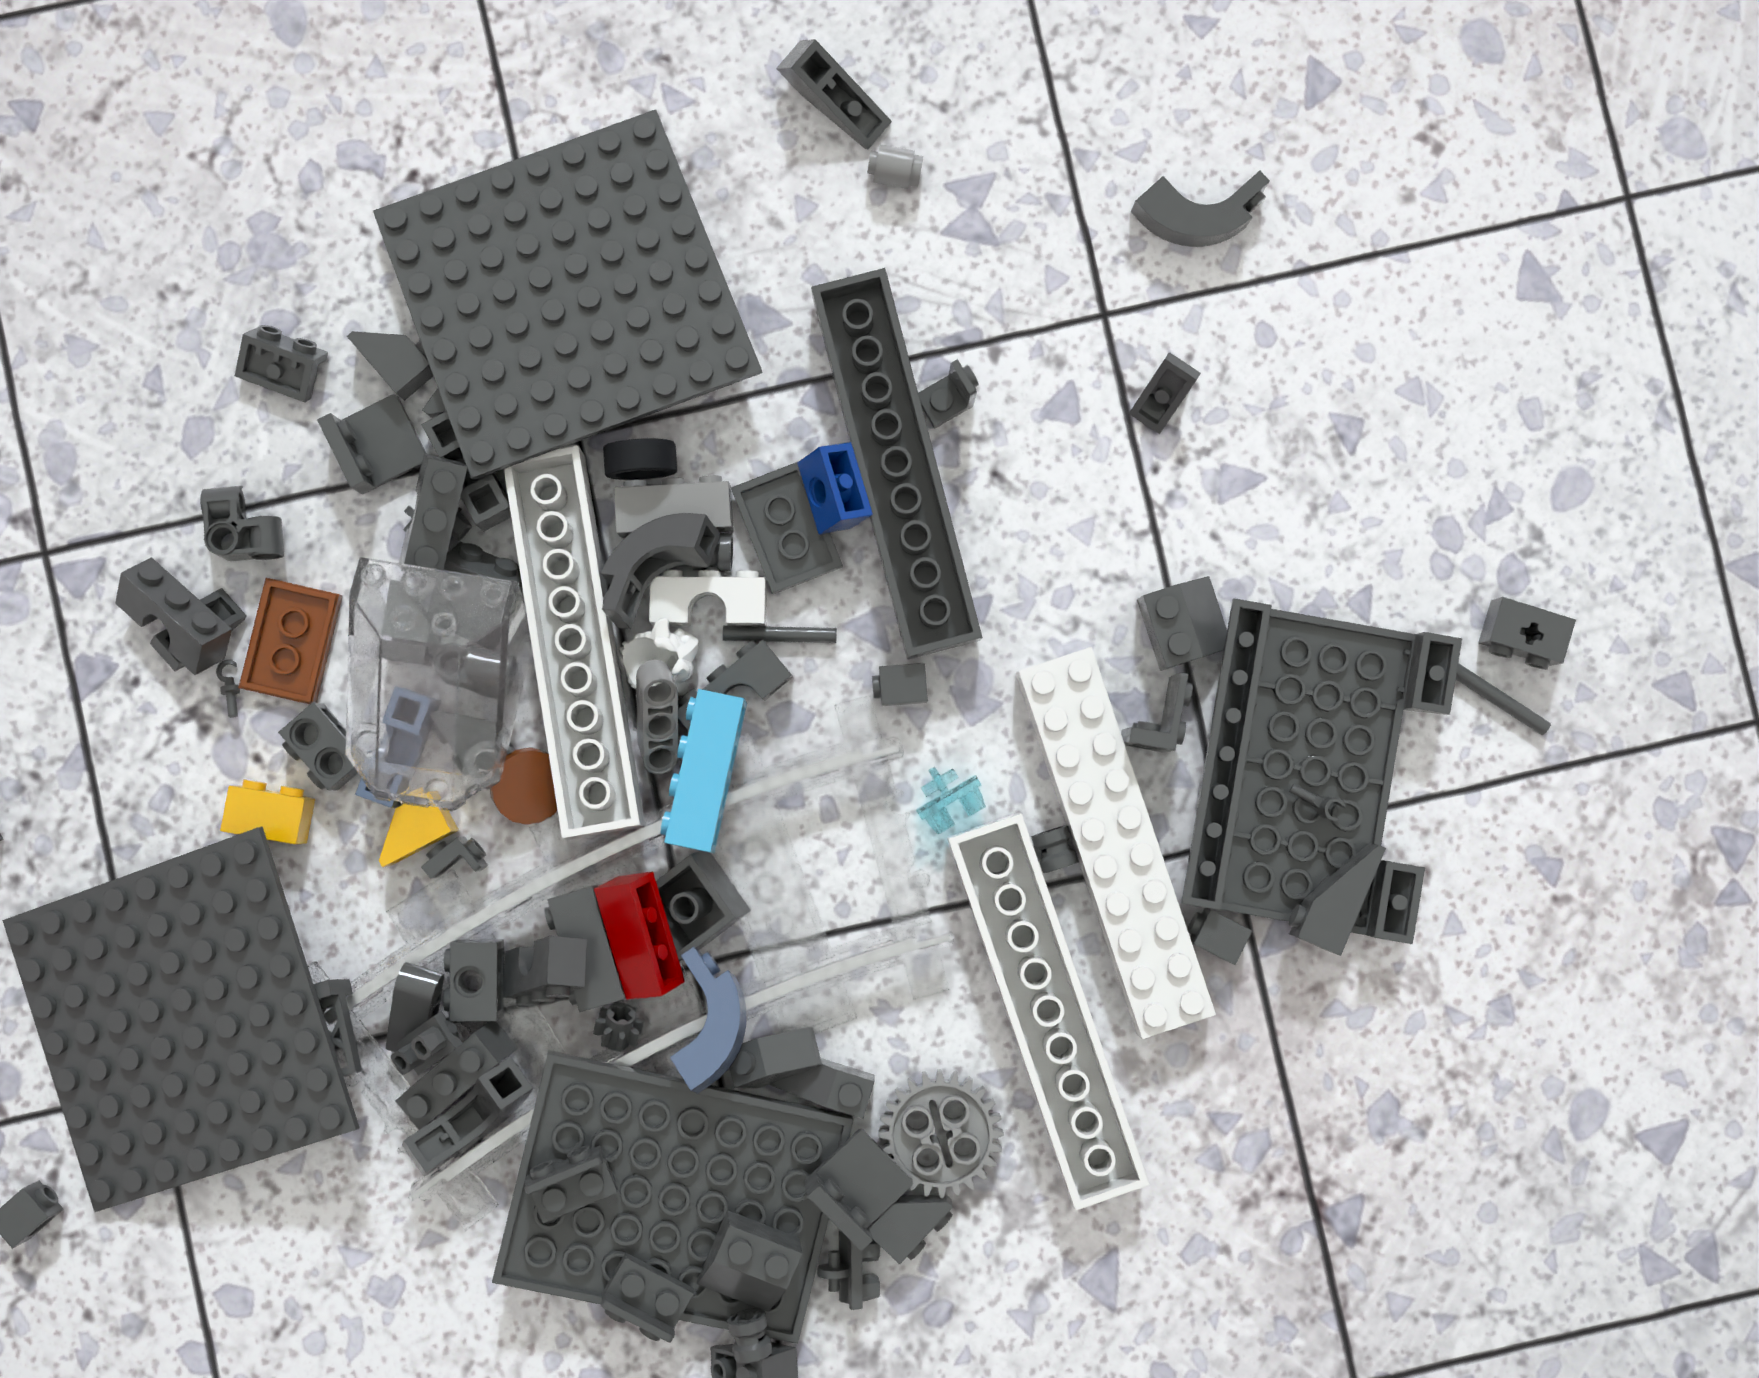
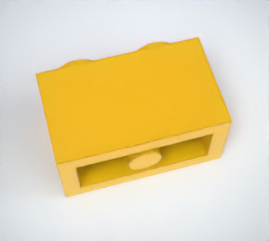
M243 779L242 786L229 785L220 831L241 834L263 826L267 840L290 844L307 843L315 798L303 797L304 789L281 786L280 792L266 790L267 783Z

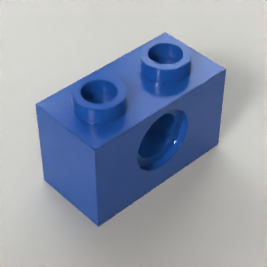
M851 442L818 447L797 462L818 534L851 529L873 515Z

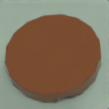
M529 747L517 749L503 757L497 764L498 767L494 771V775L492 774L489 782L491 799L498 811L512 822L526 825L542 822L554 815L557 811V803L549 754L540 749Z

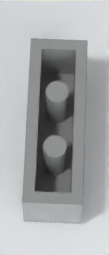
M722 476L699 477L698 483H684V478H665L661 480L662 485H647L645 480H628L623 482L624 487H614L616 533L621 538H626L634 530L654 519L678 513L706 514L718 532L734 531L731 485L729 481H722Z

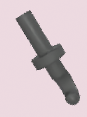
M224 660L218 664L216 674L220 681L225 682V686L220 687L222 695H226L228 717L233 718L238 716L236 694L240 693V688H238L239 685H235L234 677H224L222 675V669L226 665L237 667V663L233 660Z

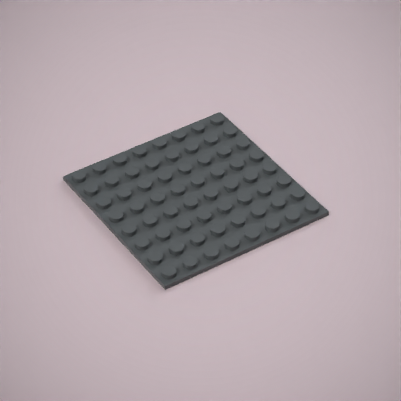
M656 109L373 210L472 481L763 373ZM623 256L632 262L624 271L619 262Z
M263 826L2 920L94 1212L360 1128Z

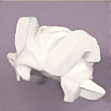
M661 618L655 622L652 631L638 633L633 639H629L628 642L624 641L622 643L623 647L619 648L621 655L618 657L626 670L628 683L632 684L631 687L635 689L637 670L643 663L653 659L665 662L672 673L678 697L686 694L689 688L686 680L693 673L694 666L692 661L697 654L699 641L695 636L683 631L681 628L670 633L669 620ZM662 682L655 683L652 686L660 685Z

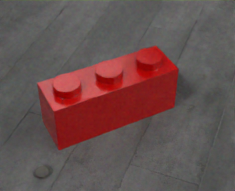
M654 872L617 876L594 888L626 1000L663 996L685 982Z

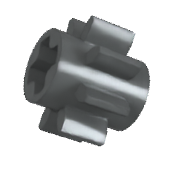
M616 1002L608 1009L600 1008L593 1034L602 1035V1047L605 1046L610 1050L621 1052L629 1044L634 1047L637 1046L639 1035L642 1033L644 1019L636 1018L635 1007L626 1003Z

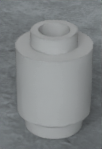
M880 144L878 152L871 151L867 173L874 175V183L908 189L909 185L918 187L924 156L914 155L915 151Z

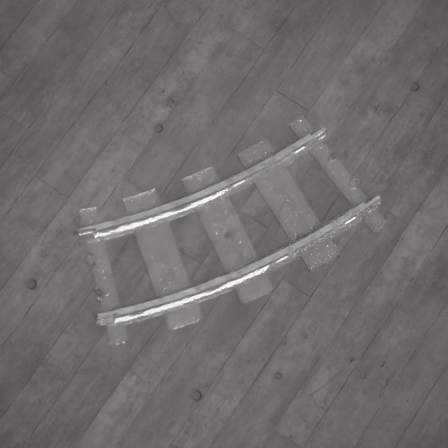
M871 695L834 705L844 742L764 767L752 733L748 732L740 735L715 857L718 864L751 909V912L739 920L759 973L758 976L739 983L743 995L746 996L744 999L747 1020L773 1010L781 1033L813 1027L814 1034L857 1019V1014L845 982L900 964H904L913 1000L950 990L940 949L948 948L954 944L953 932L950 931L917 940L914 927L932 922L925 896L915 890V887H926L929 884L930 876L923 869H917L913 873L910 872L911 867L915 863L914 853L905 824L910 813L897 814L891 808L892 800L897 796L904 795V791L896 788L889 763L902 759L904 748L897 737L883 740ZM854 777L894 927L831 947L777 801ZM673 803L645 814V827L574 840L562 839L557 813L529 827L545 860V863L515 878L473 902L455 870H452L386 911L405 945L350 982L353 994L346 996L362 1072L353 1074L354 1079L350 1075L344 1077L347 1087H353L363 1081L361 1093L385 1123L383 1132L385 1135L394 1129H398L408 1138L419 1131L395 1102L411 1086L400 1074L361 1020L393 997L395 982L403 964L408 962L444 974L441 1003L443 1005L445 988H450V972H445L444 953L446 949H450V942L456 940L496 939L493 933L548 903L547 899L596 884L600 886L617 876L637 874L638 871L632 860L668 845L664 843L666 835L660 834L664 813L665 811L671 812ZM922 875L924 877L923 881L918 882L917 876ZM317 961L311 962L308 965L313 984L330 980ZM681 961L679 962L685 980L683 984L663 996L628 1000L625 998L617 1001L635 1007L636 1018L644 1019L642 1033L639 1035L637 1046L634 1047L629 1044L621 1052L606 1048L588 1059L606 1063L610 1062L611 1064L683 1079L670 1056L687 1046L700 1034L707 1019L708 1006L706 998L703 1000L699 999ZM468 970L465 974V983L470 989L479 990L482 978L478 972ZM504 998V1017L496 1022L518 1047L509 1057H512L532 1085L533 1090L511 1116L457 1158H451L425 1177L423 1175L418 1177L411 1184L408 1196L411 1202L417 1197L421 1201H428L438 1194L465 1231L499 1205L477 1174L527 1140L548 1050L566 1054L538 1006L516 1005V999ZM334 1007L326 1009L324 1013L327 1027L330 1025L335 1027L337 1023ZM453 1021L464 1040L489 1022ZM336 1045L334 1049L338 1062L347 1063L344 1050ZM403 1146L397 1149L398 1153L408 1154Z

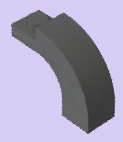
M1259 170L1228 199L1216 204L1204 205L1194 203L1183 197L1162 176L1135 200L1130 212L1144 227L1163 240L1189 247L1210 246L1234 237L1247 227L1253 218L1249 213L1266 198L1263 192L1270 180Z
M678 513L654 519L634 530L614 549L601 571V575L610 585L603 598L602 610L618 628H632L646 588L660 573L683 565L710 566L720 533L708 516L697 513Z
M509 1057L480 1076L473 1089L455 1106L403 1140L402 1146L425 1177L451 1158H457L491 1133L525 1102L531 1094L533 1087L512 1057Z

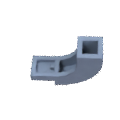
M692 947L682 954L681 957L704 991L708 1006L707 1019L700 1034L687 1046L670 1056V1059L690 1091L698 1094L718 1080L734 1062L745 1036L747 1012L744 995L735 975L727 970L717 977L715 974L721 970L708 951L702 954L698 949Z

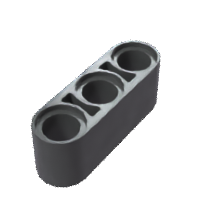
M408 962L403 964L393 990L386 1050L391 1052L398 1051L400 1047L397 1043L439 1013L444 982L443 973Z

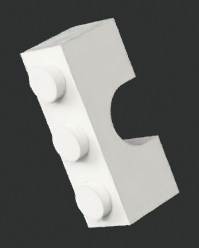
M665 570L650 583L649 622L655 625V622L661 618H667L669 626H691V613L694 604L703 597L715 596L725 603L726 623L728 626H767V580L764 577H758V571H736V577H721V571L700 570L698 571V577H683V571Z

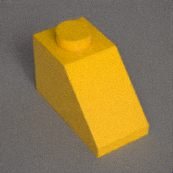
M422 787L403 797L406 803L395 809L379 858L382 867L392 866L459 831L439 790L427 792Z

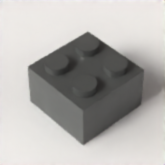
M698 851L690 854L656 881L679 961L683 960L681 955L692 947L698 950L702 949L751 912L749 906L714 856L709 852Z

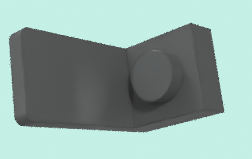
M958 359L950 363L948 376L918 392L922 409L934 429L967 411L974 405L977 394L975 387L979 385L978 380L968 365L962 367Z

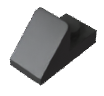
M1169 352L1128 414L1160 434L1201 372Z

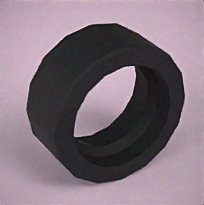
M642 438L615 441L603 446L604 470L607 478L641 480L661 478L677 473L676 444L674 441Z

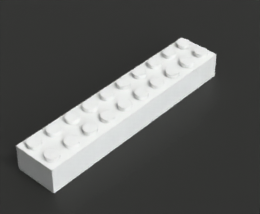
M578 445L559 448L505 468L504 474L562 839L574 840L645 827L613 625L611 619L602 610L603 598L607 588L605 579L601 575L603 563L586 459Z
M1092 647L1018 671L1015 674L1065 823L1068 826L1070 838L1076 851L1136 1034L1140 1038L1146 1039L1216 1015Z
M1017 813L947 837L1075 1210L1077 1211L1149 1186L1148 1178L1022 813Z

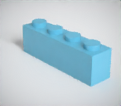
M698 689L696 698L690 697L686 711V720L691 721L688 736H681L677 757L683 759L679 774H673L669 788V796L674 797L671 812L665 811L661 823L660 834L666 835L664 843L715 854L747 708V701L744 698Z

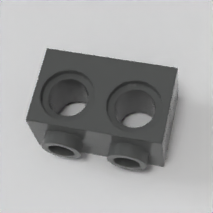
M312 702L278 732L285 740L282 746L293 759L297 761L301 759L310 769L307 772L308 777L322 790L324 788L327 790H339L365 768L368 758H370L324 703ZM313 724L317 729L318 736L316 741L309 745L304 740V731L307 726ZM334 753L339 754L343 762L341 770L336 774L332 773L328 767V760Z

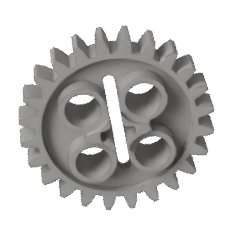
M938 1069L935 1080H930L928 1074L924 1071L922 1072V1083L919 1085L912 1078H908L910 1089L908 1092L898 1087L895 1089V1093L899 1098L898 1103L891 1100L886 1101V1106L892 1111V1115L884 1114L880 1116V1121L889 1126V1128L879 1131V1138L889 1140L881 1148L887 1154H893L891 1158L912 1179L913 1185L909 1188L911 1191L921 1183L923 1184L924 1196L928 1197L932 1187H937L940 1198H944L946 1187H952L956 1196L960 1195V1184L965 1183L971 1190L975 1189L972 1177L977 1175L981 1179L986 1180L987 1175L982 1168L984 1164L991 1167L997 1165L993 1157L990 1156V1152H1002L1001 1145L994 1142L993 1138L1004 1136L1003 1129L992 1126L1002 1119L1000 1113L988 1112L995 1105L994 1099L982 1101L981 1099L986 1090L981 1086L972 1091L973 1079L970 1076L962 1084L958 1083L957 1071L951 1074L949 1080H944L941 1069ZM931 1100H934L937 1104L943 1129L945 1131L951 1130L946 1133V1139L953 1161L952 1166L945 1164L939 1138L937 1136L931 1137V1135L936 1133L929 1107ZM951 1100L960 1101L965 1106L963 1114L958 1118H949L943 1112L944 1106ZM914 1111H921L928 1117L926 1125L920 1129L911 1128L906 1122L907 1116ZM961 1138H969L975 1142V1148L968 1155H960L954 1150L955 1143ZM933 1149L938 1154L937 1161L931 1166L921 1165L917 1160L920 1151Z

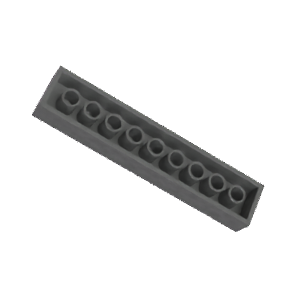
M882 268L812 286V298L849 440L854 450L873 513L870 520L906 658L909 660L978 642L983 637L886 269Z

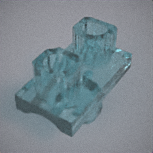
M934 766L928 770L933 780L920 788L926 797L938 790L941 795L917 808L916 812L920 819H926L930 827L939 835L955 825L945 808L950 803L958 799L968 817L986 807L982 793L978 788L981 786V783L975 775L948 790L946 785L958 779V775L953 768L940 775Z

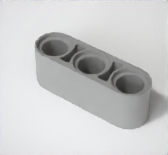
M653 659L643 663L636 674L637 743L645 768L653 774L662 775L673 770L678 761V691L669 666L661 660ZM662 682L660 685L652 686L655 683Z

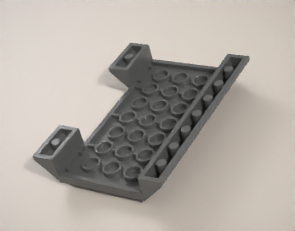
M1233 598L1181 903L1289 922L1294 907L1297 904L1301 905L1306 896L1367 844L1381 846L1403 710L1450 715L1462 638L1429 632L1412 634L1271 609L1272 605ZM1296 784L1322 798L1330 796L1341 799L1346 805L1345 808L1331 803L1328 808L1329 814L1339 820L1332 821L1320 817L1317 813V807L1289 792L1292 785ZM1381 860L1351 933L1413 944L1425 867Z

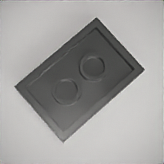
M797 462L731 487L772 594L779 593L843 567L831 534H818Z

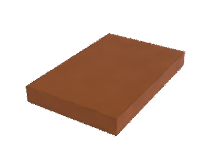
M265 578L238 688L306 704L317 702L343 596Z

